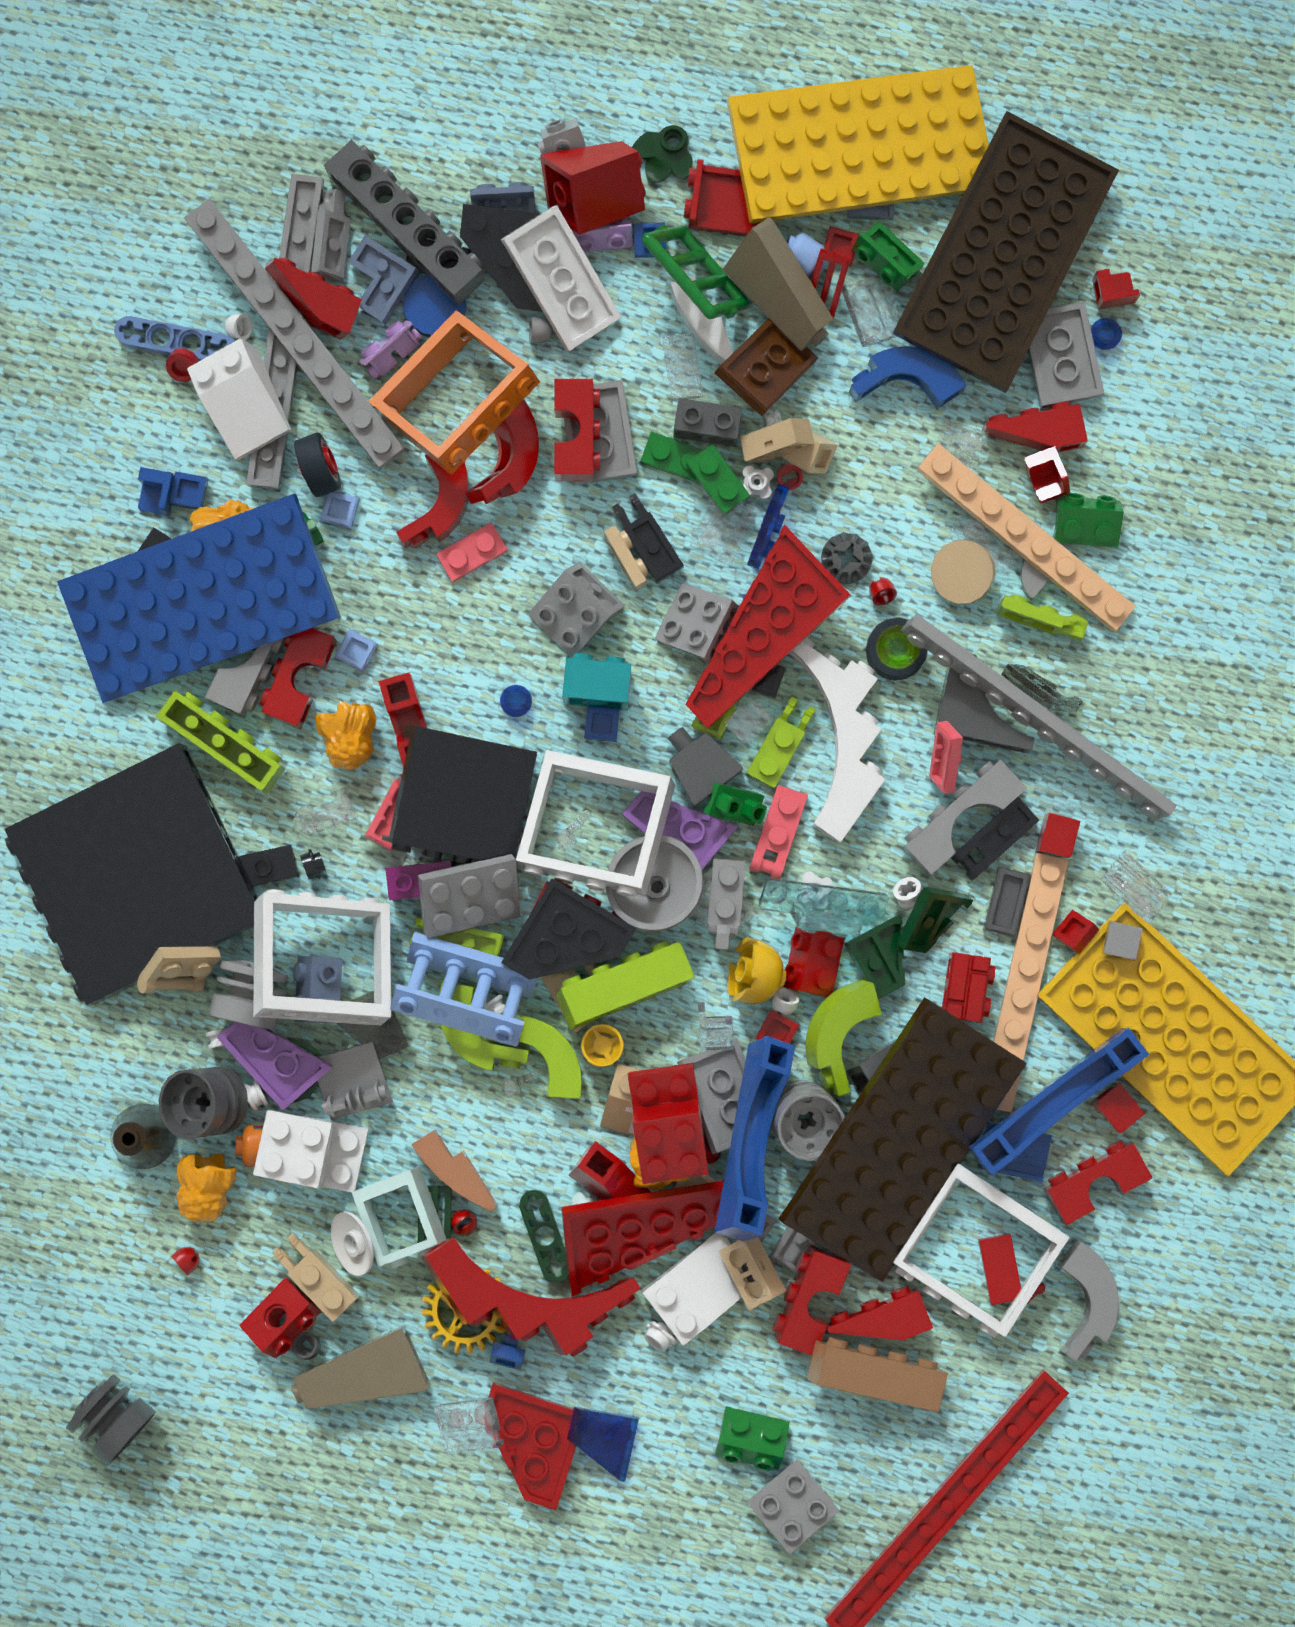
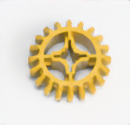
M486 1269L485 1272L490 1275L491 1270ZM499 1277L494 1278L499 1282L501 1281ZM434 1284L427 1286V1289L435 1295L434 1297L424 1296L422 1302L432 1305V1308L422 1310V1316L433 1317L424 1326L426 1329L434 1326L437 1327L438 1330L431 1336L433 1340L438 1339L441 1334L446 1337L441 1345L443 1348H447L450 1341L456 1342L454 1346L455 1353H459L461 1345L466 1344L467 1353L472 1354L474 1349L473 1343L477 1342L478 1348L483 1351L486 1349L485 1337L492 1344L497 1341L496 1336L492 1332L493 1330L498 1333H504L505 1329L503 1325L498 1323L499 1319L493 1311V1316L481 1323L486 1326L481 1332L472 1335L458 1334L463 1324L461 1321L460 1323L457 1322L459 1317L440 1287ZM440 1299L446 1302V1305L452 1308L454 1312V1319L449 1328L445 1325L440 1315Z

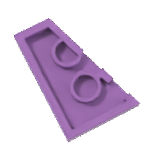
M641 791L622 813V816L646 834L656 794ZM671 801L662 835L675 838L684 843L694 853L703 870L738 826Z
M234 1021L217 1037L282 1110L287 1108L333 1067L332 1064L270 1029Z

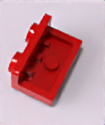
M797 925L791 938V950L788 964L785 967L786 980L783 987L826 998L832 994L845 935L817 927Z

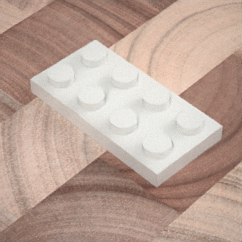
M557 205L501 239L566 351H571L622 318Z

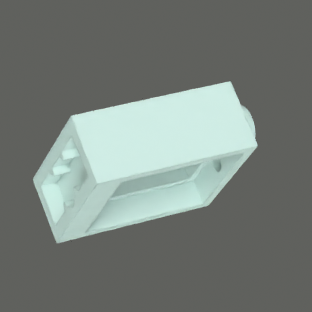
M420 1167L407 1170L351 1192L362 1223L371 1238L373 1254L378 1267L389 1263L391 1269L407 1264L410 1262L408 1259L409 1255L419 1252L421 1258L423 1254L446 1240ZM408 1186L427 1240L390 1254L371 1200Z

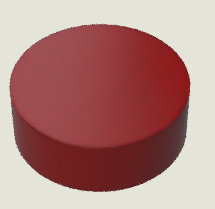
M176 349L171 352L166 361L167 373L176 381L189 382L191 377L187 368L196 364L199 360L188 349Z

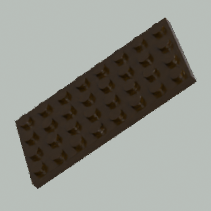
M1006 111L892 334L1006 393L1119 169Z
M924 997L778 1219L786 1226L883 1282L894 1266L893 1261L944 1186L956 1165L962 1163L970 1151L968 1147L977 1140L1027 1063Z

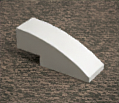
M695 276L689 277L692 281L696 280ZM676 282L670 283V293L688 330L702 348L721 365L733 354L722 317L707 319Z

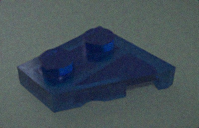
M777 484L750 554L748 566L759 569L763 558L766 559L769 551L772 550L775 541L771 540L773 532L779 534L786 517L780 513L788 495L789 487Z
M574 1406L567 1440L586 1453L597 1464L601 1465L613 1477L625 1482L639 1419L634 1416Z

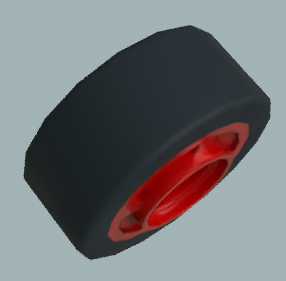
M316 432L295 440L294 448L299 469L312 494L315 497H321L341 489L338 467L324 437Z

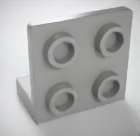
M578 562L564 570L532 608L529 616L573 658V655L580 653L607 621L617 616L625 605L581 562Z
M682 583L655 639L662 644L697 656L708 665L720 640L723 639L728 630L729 624L739 605L728 598Z

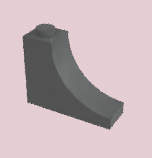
M947 667L933 734H935L938 722L948 721L965 741L1027 754L1031 752L1035 738L1024 735L1008 726L993 710L988 699L985 697L986 693L977 686L973 687L966 684L960 679L958 672L951 667Z

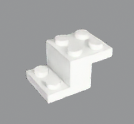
M267 1110L253 1175L313 1188L327 1187L347 1192L356 1191L369 1128L307 1115L298 1116Z

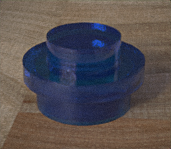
M1099 319L1091 327L1094 346L1100 350L1115 348L1122 338L1121 327L1113 319Z
M511 685L502 692L500 705L507 715L521 717L531 709L532 697L525 687Z

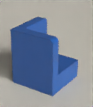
M140 467L138 480L142 484L138 503L140 511L170 516L172 505L169 503L174 479L173 473Z

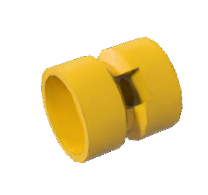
M599 1024L592 1026L582 1037V1053L587 1061L595 1066L604 1067L612 1065L623 1053L624 1043L622 1036L617 1029L610 1025Z

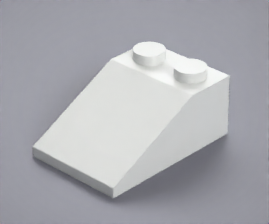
M240 338L187 368L198 397L235 460L239 461L292 431L259 350L247 341Z
M712 1234L642 1289L644 1296L683 1346L742 1297L719 1253L721 1249L731 1245L724 1235Z

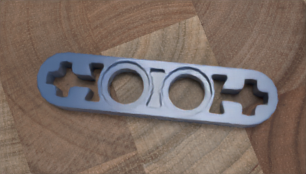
M133 316L120 318L114 327L115 336L123 346L168 356L172 351L184 348V342L187 338L195 336L201 341L200 348L193 352L199 361L217 352L216 350L208 349V356L205 355L207 339H211L210 345L216 348H221L223 343L229 345L234 342L230 336ZM130 325H133L137 332L145 333V327H148L145 338L146 343H142L144 339L140 335L132 334L130 339H127L122 332L123 329L127 330ZM164 330L169 333L170 339L166 345L156 346L153 344V335L157 331Z

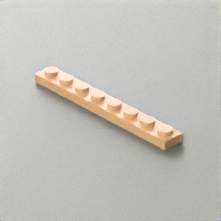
M939 443L935 445L916 469L1112 632L1118 630L1136 607Z
M1035 853L993 1038L995 1043L1024 1060L1038 999L1037 994L1040 990L1069 861L1041 853ZM1020 1075L997 1110L1012 1113Z

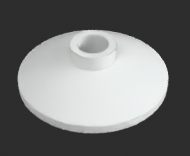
M341 1212L337 1214L331 1224V1241L335 1254L341 1265L350 1274L355 1276L365 1275L370 1271L374 1258L369 1233L362 1221L353 1213Z

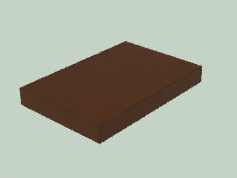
M768 318L718 367L714 374L758 414L763 416L809 370L819 357L808 347L800 351Z

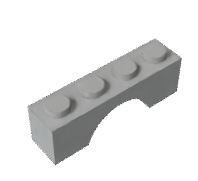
M286 637L256 648L250 659L240 666L228 669L218 668L205 698L209 702L242 717H245L247 711L253 712L259 700V695L256 694L261 682L266 683L273 669V666L270 665L274 653L279 654L282 651Z
M1001 759L994 765L989 760L975 773L979 777L975 783L969 786L965 782L952 794L956 799L947 808L941 804L928 816L932 822L923 830L918 825L904 837L908 843L902 849L928 877L955 854L951 834L954 822L961 812L972 807H987L1000 812L1027 789Z

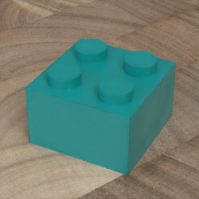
M575 653L573 658H566L562 693L564 705L594 706L628 711L631 664L625 663V658L611 656L606 657V661L593 660V655Z

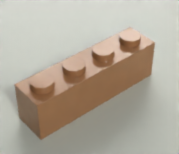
M828 1337L827 1342L816 1340L807 1380L823 1387L939 1412L948 1373L937 1368L938 1362L919 1358L918 1363L907 1361L908 1355L889 1351L888 1356L877 1354V1348L859 1344L858 1349L847 1347V1341Z

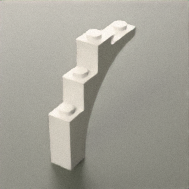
M806 638L790 655L803 666L814 680L828 706L834 728L836 750L833 781L826 802L812 826L839 845L886 780L881 776L883 771L878 766L868 760L865 764L860 761L881 731V728L877 726L879 721L864 710L861 714L856 711L878 678L873 676L875 671L862 661L856 664L851 660L845 670L839 667L841 662L827 652L824 655L813 649L815 644Z

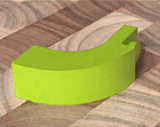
M859 980L834 991L817 1008L808 1027L805 1046L807 1064L817 1069L822 1068V1071L819 1072L822 1086L825 1090L837 1096L851 1092L841 1053L846 1034L860 1021L882 1014L875 986L872 982Z
M457 984L452 1000L471 1005L476 988ZM441 1025L445 1037L454 1050L475 1066L493 1071L496 1058L501 1059V1066L520 1069V1063H528L530 1050L493 1044L482 1036Z
M520 1016V1020L525 1022L519 1042L535 1047L547 1062L549 1069L548 1097L581 1099V1067L572 1045L557 1029L546 1022Z

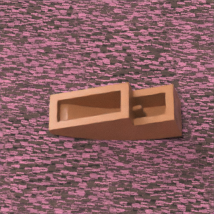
M433 1130L411 1144L433 1173L455 1192L490 1211L498 1207V1204L465 1151L463 1150L453 1157L437 1130Z

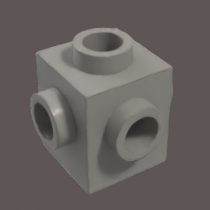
M577 118L566 122L563 119H558L548 123L545 126L546 129L541 130L543 140L537 142L541 154L586 147Z

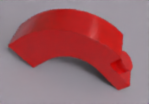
M525 399L493 431L498 443V460L495 468L486 478L465 492L471 504L481 501L488 504L499 497L503 498L517 494L531 478L538 459L539 437L535 419Z
M424 455L426 462L439 482L438 498L429 512L396 532L405 548L410 545L413 548L419 547L429 540L428 534L432 532L440 543L459 525L469 501L465 495V492L470 489L465 462L451 475L429 456Z

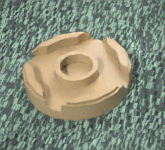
M971 540L952 541L943 546L935 555L931 566L932 582L937 592L946 600L957 604L973 603L983 598L989 592L988 590L994 583L996 576L995 562L990 552L984 546Z

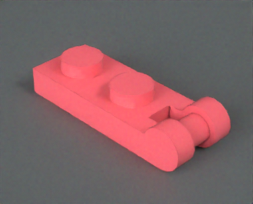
M777 785L749 871L755 873L762 871L771 874L770 878L780 880L808 795ZM766 850L778 854L775 862L763 858Z

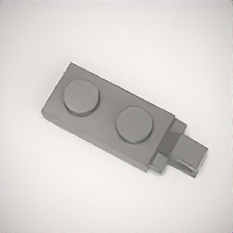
M338 189L325 191L322 204L319 206L311 272L318 273L332 281H342L344 279L351 218L347 217L346 211H344L346 192Z
M713 858L707 924H709L708 932H716V950H728L730 934H738V927H740L746 861Z

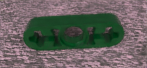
M536 1189L529 1190L524 1193L519 1202V1208L543 1276L551 1282H561L568 1277L564 1242L546 1194ZM534 1195L536 1200L542 1199L543 1205L539 1207L541 1217L548 1214L550 1218L549 1221H540L533 1227L529 1220H536L534 1211L532 1209L526 1210L525 1205L529 1203V1196ZM542 1226H548L554 1231V1241L549 1245H542L536 1240V1231ZM557 1245L560 1246L561 1251L554 1252L557 1261H564L565 1267L561 1269L560 1276H556L555 1272H548L547 1267L551 1265L549 1254L543 1258L540 1251H549Z

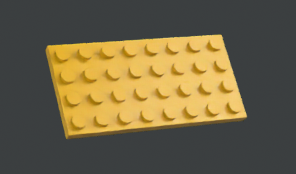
M973 65L729 96L726 101L750 224L763 222L769 217L774 221L963 195L989 145Z
M1125 901L1099 927L1100 930L1080 954L1075 953L1046 983L1037 996L1093 1050L1121 1028H1130L1149 1055L1121 1077L1225 1176L1229 1177L1295 1106V1060ZM1109 921L1143 928L1136 960L1133 961L1102 953Z

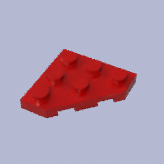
M493 1382L482 1416L488 1428H490L524 1500L556 1510L587 1413Z

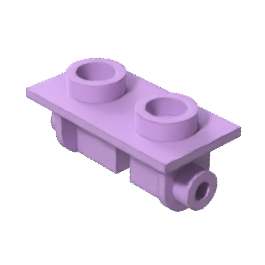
M623 218L581 235L572 230L584 253L633 247L630 218Z
M398 320L386 329L385 333L387 336L378 344L376 341H373L361 351L363 357L357 362L364 366L370 365L366 371L374 380L378 376L382 378L398 364L391 355L394 350L403 359L420 345L419 341L422 339V336L415 328L411 331L408 330L413 325L411 321L405 320L401 323Z

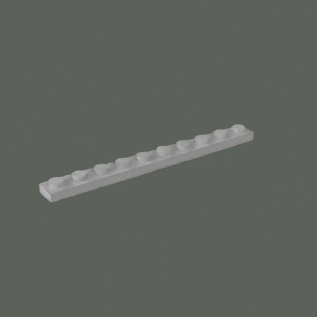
M291 174L279 258L291 260L296 264V268L307 273L311 271L317 214L322 201L324 179L322 177ZM269 328L264 365L289 423L298 364ZM288 433L250 454L246 481L248 487L280 491Z
M210 198L185 216L184 219L376 466L382 469L403 453L405 449Z
M917 614L906 622L901 631L907 635V639L911 644L931 652L937 663L944 667H951L960 674L959 677L963 682L973 687L977 686L986 693L985 697L989 701L1006 707L1012 712L1011 716L1016 721L1025 725L1029 724L1038 731L1037 735L1042 740L1048 743H1055L1063 749V754L1068 759L1074 762H1081L1089 768L1088 772L1094 778L1100 781H1107L1115 787L1114 791L1120 797L1132 800L1141 806L1140 811L1153 819H1160L1172 814L1177 804Z

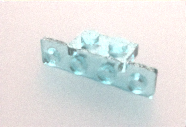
M766 878L759 907L761 910L790 913L797 927L808 933L825 931L839 937H846L848 934L860 936L863 923L877 925L882 923L889 897L886 893Z

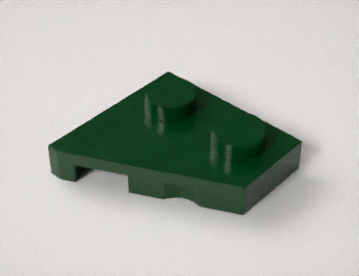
M923 886L896 944L904 950L927 953L937 942L938 938L943 933H946L954 924L950 918L962 905L968 909L973 899L966 894Z
M900 914L844 943L862 979L874 983L878 999L905 985V969L902 966L904 949L896 944L901 935L900 925H902V917Z

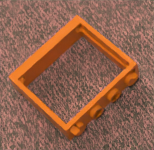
M456 310L368 402L384 421L452 475L480 444L487 440L489 435L502 421L509 417L511 412L530 394L540 381L526 362ZM473 338L513 370L452 434L438 446L399 414Z

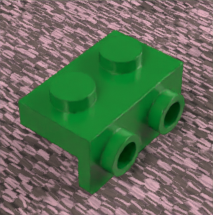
M880 221L875 223L867 232L863 231L851 249L862 263L868 264L879 275L882 282L891 286L896 292L906 285L925 264Z
M1069 493L1056 498L1057 515L1053 535L1056 541L1067 544L1118 548L1124 514L1120 501L1106 495L1098 496L1097 499L1085 498L1078 493Z
M725 1407L715 1455L722 1457L724 1461L729 1463L744 1462L753 1464L755 1468L763 1471L779 1470L784 1458L790 1421Z

